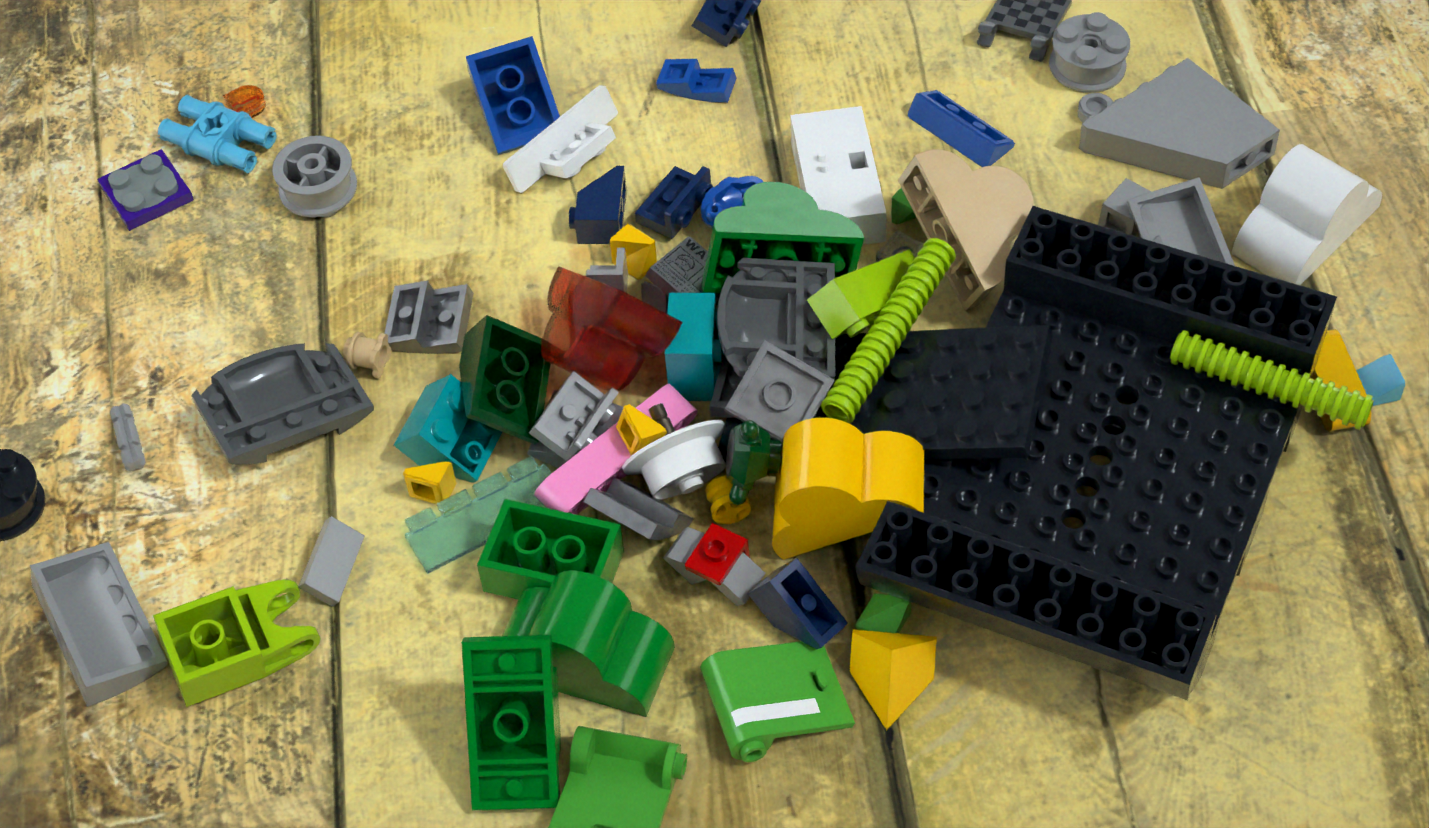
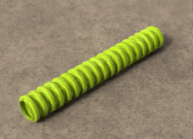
M930 238L925 241L923 248L920 249L918 256L914 258L912 265L907 269V273L903 275L901 282L896 286V290L892 292L890 299L885 303V307L880 311L879 316L874 320L868 333L863 337L856 352L852 354L851 360L847 362L845 369L834 382L833 388L829 390L827 397L823 399L821 407L829 418L842 420L849 424L855 419V415L860 411L861 405L865 403L867 396L872 392V388L877 384L878 378L882 376L884 369L894 357L895 351L899 349L901 342L906 338V334L911 330L912 325L917 321V317L922 313L923 307L927 305L929 298L934 294V290L939 286V282L944 278L950 265L955 261V251L948 243L938 238Z

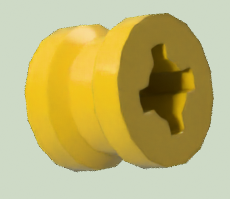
M726 475L713 479L705 488L707 500L712 503L710 508L712 519L719 524L737 523L746 518L751 511L748 498L741 505H735L730 501L729 493L732 484Z

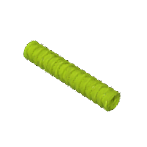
M1186 330L1178 334L1170 355L1171 364L1183 363V368L1189 369L1194 367L1195 372L1199 374L1202 371H1206L1207 376L1210 378L1217 375L1219 376V381L1231 380V385L1238 386V384L1244 385L1243 389L1247 391L1254 388L1258 395H1261L1263 392L1268 393V398L1274 399L1275 396L1279 397L1280 402L1284 404L1287 401L1293 402L1292 406L1295 408L1302 405L1305 407L1306 412L1310 413L1312 409L1318 411L1317 415L1323 417L1324 414L1330 415V420L1341 419L1342 424L1346 426L1349 423L1355 424V429L1357 430L1365 426L1374 402L1372 395L1360 396V391L1354 390L1353 393L1348 392L1347 386L1343 385L1341 388L1335 387V382L1323 383V378L1317 377L1316 380L1311 379V374L1307 372L1304 375L1298 374V369L1293 368L1291 371H1288L1284 364H1280L1278 367L1274 366V361L1272 360L1263 362L1261 361V356L1258 355L1251 358L1249 357V352L1237 353V348L1231 347L1228 350L1225 348L1224 343L1220 342L1218 345H1214L1212 339L1208 338L1206 341L1201 340V335L1198 334L1191 337L1189 336V331Z

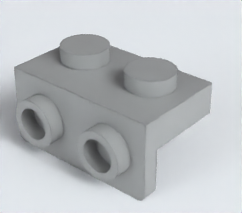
M573 371L555 394L529 434L565 461H568L577 451L580 452L597 438V435L592 431L597 424L603 426L614 413L616 407L611 403L619 392L612 387L606 394H603Z

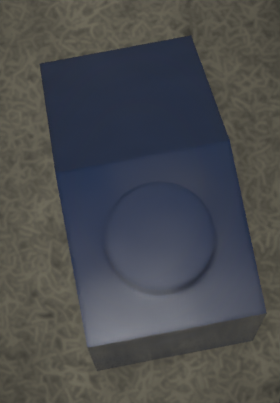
M624 166L614 167L577 192L576 207H570L569 228L576 230L577 244H610L611 237L623 228L627 194Z
M798 558L774 570L748 593L772 626L817 650L822 648L848 624Z

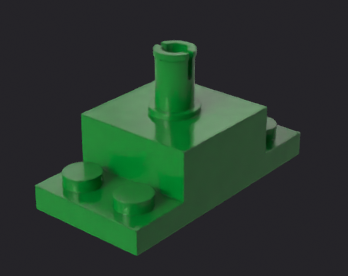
M551 635L464 637L461 643L472 810L556 808L560 799L558 759L561 752L557 667H553Z

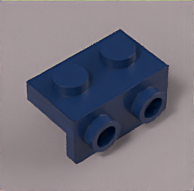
M706 0L691 26L727 47L734 36L738 39L741 38L750 22L745 19V16L747 14L752 16L761 0Z
M674 166L635 212L636 223L673 239L681 228H686L689 225L693 214L702 204L705 194L710 188H713L710 169L702 166L694 175Z

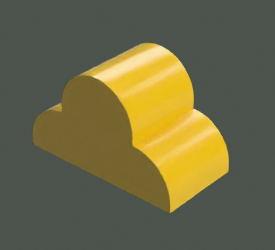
M811 418L792 425L783 437L782 465L779 467L775 479L772 547L775 553L785 560L873 532L887 501L924 513L923 446L914 438L898 432L875 431L863 434L855 426L833 418Z

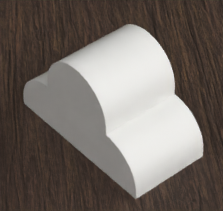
M1299 144L1281 159L1270 175L1264 187L1260 204L1246 219L1236 237L1232 255L1267 276L1301 285L1380 207L1382 192L1359 176L1305 145Z

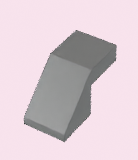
M686 527L679 534L663 559L693 585L706 579L687 571L685 563L705 533ZM742 552L720 586L712 584L736 606H740L747 602L750 597L748 593L759 584L765 572Z

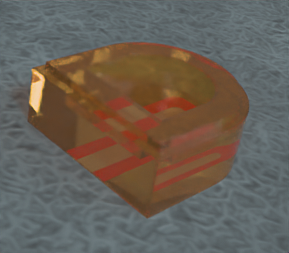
M244 85L223 95L226 105L231 110L236 112L244 111L251 118L261 114L266 107L263 91L254 85Z

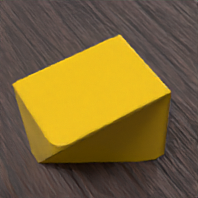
M628 223L611 237L612 263L616 265L617 248H625L628 274L637 280L645 277L649 268L657 262L655 240Z
M630 404L623 407L616 425L631 456L648 444L664 437L667 433L661 424Z
M439 462L405 468L403 472L410 497L440 506L446 505L457 484L451 462Z

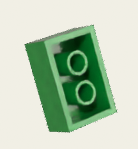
M504 499L477 563L483 592L519 600L521 593L525 589L531 587L550 588L554 577L558 573L569 570L591 573L613 583L624 553L621 525Z

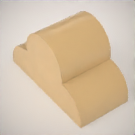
M941 149L926 150L913 157L898 179V182L927 239H941L954 249L956 254L955 261L950 265L949 270L945 274L966 312L980 304L1005 277L1006 259L1011 251L1010 244L1019 235L1032 206H1034L1033 196L1024 179L1008 168L985 166L972 171L962 158L952 152Z

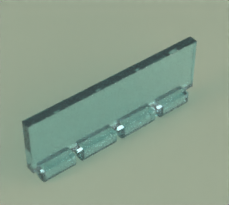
M530 456L507 468L511 481L507 482L504 475L498 472L472 485L477 498L472 500L467 490L464 489L437 503L441 516L436 518L431 507H428L405 519V523L410 531L405 534V538L426 573L429 574L485 545L504 499L545 507L534 494L539 485L551 474L547 465L544 463L538 466L535 459Z

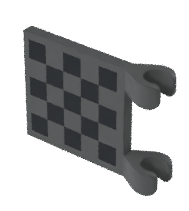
M997 0L986 20L981 22L978 27L980 36L977 44L990 47L997 30L1032 39L1030 45L1032 51L1029 54V59L1042 62L1053 38L1054 31L1065 17L1072 4V0Z

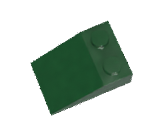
M489 315L481 319L464 335L459 364L466 417L536 445L539 440L529 434V432L544 412L554 343Z

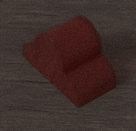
M558 266L548 291L547 304L552 315L544 331L541 352L545 361L569 373L574 371L586 381L606 391L613 387L619 392L635 378L645 358L658 356L671 344L683 322L620 289Z

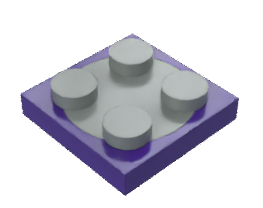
M162 149L97 179L104 194L129 231L194 200L190 189Z

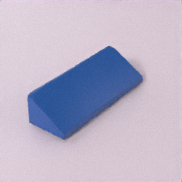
M938 90L916 93L908 111L910 119L981 167L991 166L1015 145L1012 139Z

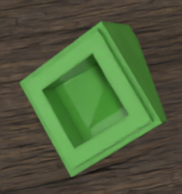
M874 593L856 622L855 628L866 631L899 633L911 614V602L892 595Z

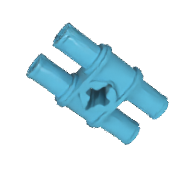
M190 95L182 97L178 105V111H180L179 114L181 116L188 117L196 122L188 127L166 118L158 127V135H160L159 138L161 140L182 147L187 155H197L210 160L213 165L222 166L226 164L243 170L246 173H250L257 163V156H255V152L238 147V145L246 140L269 149L273 146L277 137L276 132H274L275 128L252 120L251 116L244 111L236 112L226 108L223 103L217 101L207 103L192 98Z

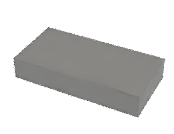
M332 516L326 519L298 588L330 606L339 603L365 535Z

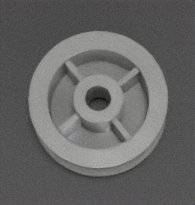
M1094 12L1073 16L1057 26L1053 34L1052 44L1054 49L1050 55L1049 66L1053 76L1061 84L1076 91L1094 93L1113 88L1123 79L1126 72V57L1130 50V38L1120 24L1109 19L1103 13Z
M309 136L295 140L285 146L273 162L272 172L279 186L281 202L294 214L304 217H331L351 201L357 190V178L354 170L351 168L352 159L350 152L343 143L334 138Z

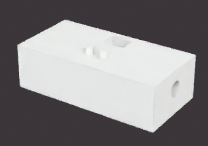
M862 106L791 115V145L800 189L813 197L819 210L836 212L855 222L864 235L863 245L886 242V209Z

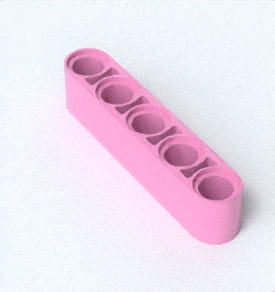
M666 384L636 407V409L652 419L648 410L654 405L663 403L668 414L667 417L670 418L675 431L687 427L698 412L671 384ZM617 423L551 473L539 485L534 496L546 508L578 515L589 506L584 503V500L590 488L606 492L614 478L621 480L626 476L622 466L631 457V454L616 428Z

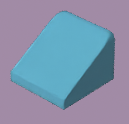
M1391 354L1382 356L1356 370L1366 394L1373 396V406L1401 399L1405 380Z

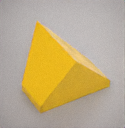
M852 630L850 673L886 731L934 680L936 636Z

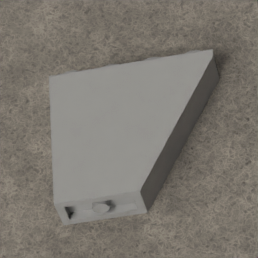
M1186 58L1177 65L1168 67L1161 75L1150 82L1142 83L1137 90L1124 98L1115 100L1108 108L1097 115L1089 116L1081 126L1079 149L1084 153L1187 180L1200 177L1202 184L1223 189L1275 155L1280 129L1189 58Z

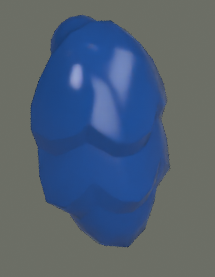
M756 176L727 177L717 186L710 188L705 194L701 205V217L704 223L713 229L714 220L718 213L730 207L742 206L746 190L752 185L763 182V180Z

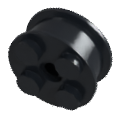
M0 449V541H5L28 531L41 517L46 501L44 489L37 479L32 463L24 455L11 449Z

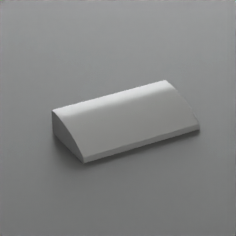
M1200 177L1127 199L1141 238L1235 266Z
M109 542L30 565L32 588L87 707L137 686L167 666V659Z

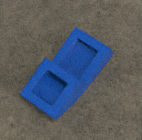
M665 59L656 85L658 89L680 97L699 101L728 103L737 77L733 68L701 69L697 59Z

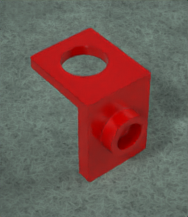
M712 523L686 561L685 569L720 586L742 552L750 558L748 539Z

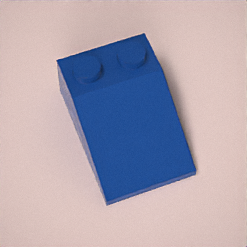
M533 36L466 56L468 72L498 155L522 148L560 117Z

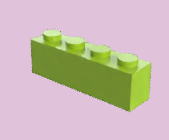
M910 249L837 277L808 298V303L831 338L834 339L846 333L852 338L866 328H870L874 320L879 316L880 311L885 307V303L890 299L892 292L896 290L898 283L901 282L903 275L907 273V269L912 265L915 257Z

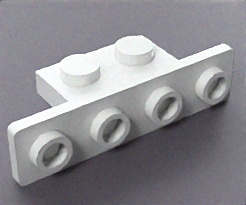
M599 85L503 163V168L516 192L523 193L545 174L566 179L578 174L581 167L592 157H596L605 151L606 146L616 138L611 126L606 124L618 114L606 86Z

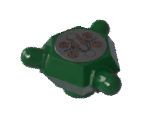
M747 420L733 427L729 433L726 454V477L732 484L729 499L735 505H741L747 500L749 491L753 489L756 480L766 477L767 472L778 473L780 467L781 441L770 440V433L752 420Z

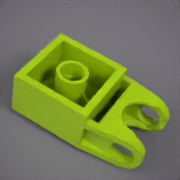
M283 579L235 590L234 586L153 615L161 644L186 707L263 679L302 659L317 648L321 638L315 627H281L273 623L277 616L287 611L299 600L300 589L296 582Z

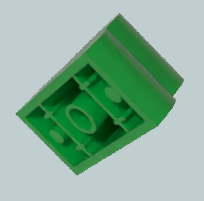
M781 182L757 183L749 187L744 193L742 206L727 208L715 217L701 283L703 293L721 294L728 275L733 277L740 271L737 266L742 258L835 263V278L857 269L864 235L860 227L851 219L836 212L819 210L813 197L796 186Z
M575 570L558 573L554 577L550 588L531 587L525 589L521 593L502 636L551 635L553 667H557L558 692L647 717L675 648L671 634L652 618L632 611L630 600L617 586L597 575Z

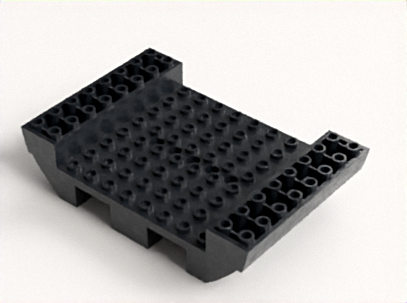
M1032 206L1006 259L1004 289L985 327L1050 325L1053 337L1028 458L924 460V513L887 501L855 566L860 584L1188 701L1190 693L1197 685L1204 671L1215 641L1222 611L1235 577L1241 573L1264 511L1272 479L1282 453L1287 451L1302 410V405L1295 408L1292 406L1293 402L1287 401L1284 404L1280 402L1279 397L1275 396L1274 399L1268 398V393L1263 392L1261 395H1258L1254 388L1247 391L1243 389L1244 385L1238 384V386L1231 385V380L1219 381V376L1217 375L1210 378L1207 376L1206 371H1202L1199 374L1195 372L1194 367L1189 369L1183 368V363L1171 364L1170 355L1178 334L1186 330L1189 331V336L1194 337L1195 334L1201 335V340L1203 341L1209 338L1213 340L1214 345H1218L1220 342L1224 343L1225 348L1228 350L1231 347L1237 348V353L1249 352V357L1254 358L1256 355L1261 356V361L1263 362L1272 360L1274 361L1273 365L1277 367L1280 364L1286 365V370L1298 369V374L1304 375L1307 372L1311 374L1310 378L1312 379L1337 296ZM1116 398L1121 399V400H1124V401H1127V402H1130V403H1133V404H1129V405H1127V404H1122V403H1120ZM1117 425L1124 432L1113 435L1107 433L1103 427ZM1095 455H1103L1111 462L1101 466L1094 464L1090 458ZM1081 486H1090L1097 491V494L1086 497L1080 495L1076 489ZM1074 517L1080 519L1084 525L1073 529L1065 526L1062 521L1066 518Z

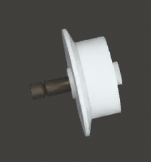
M663 403L654 405L648 411L652 419L666 429V435L634 453L622 466L623 472L626 475H643L653 499L662 500L693 492L702 487L704 483L719 475L726 468V463L715 442L726 430V425L722 420H709L675 431L670 418L667 417L668 414Z

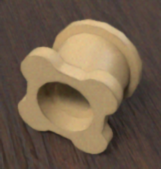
M356 332L352 338L349 337L346 340L343 349V357L347 360L349 368L356 369L360 366L373 369L372 376L375 378H381L383 369L391 356L388 335L380 333L376 340L365 337L362 332Z

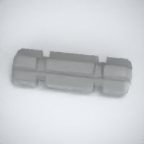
M124 403L120 406H113L110 410V416L114 424L113 428L125 469L128 471L142 469L146 461L142 453V446L130 406Z

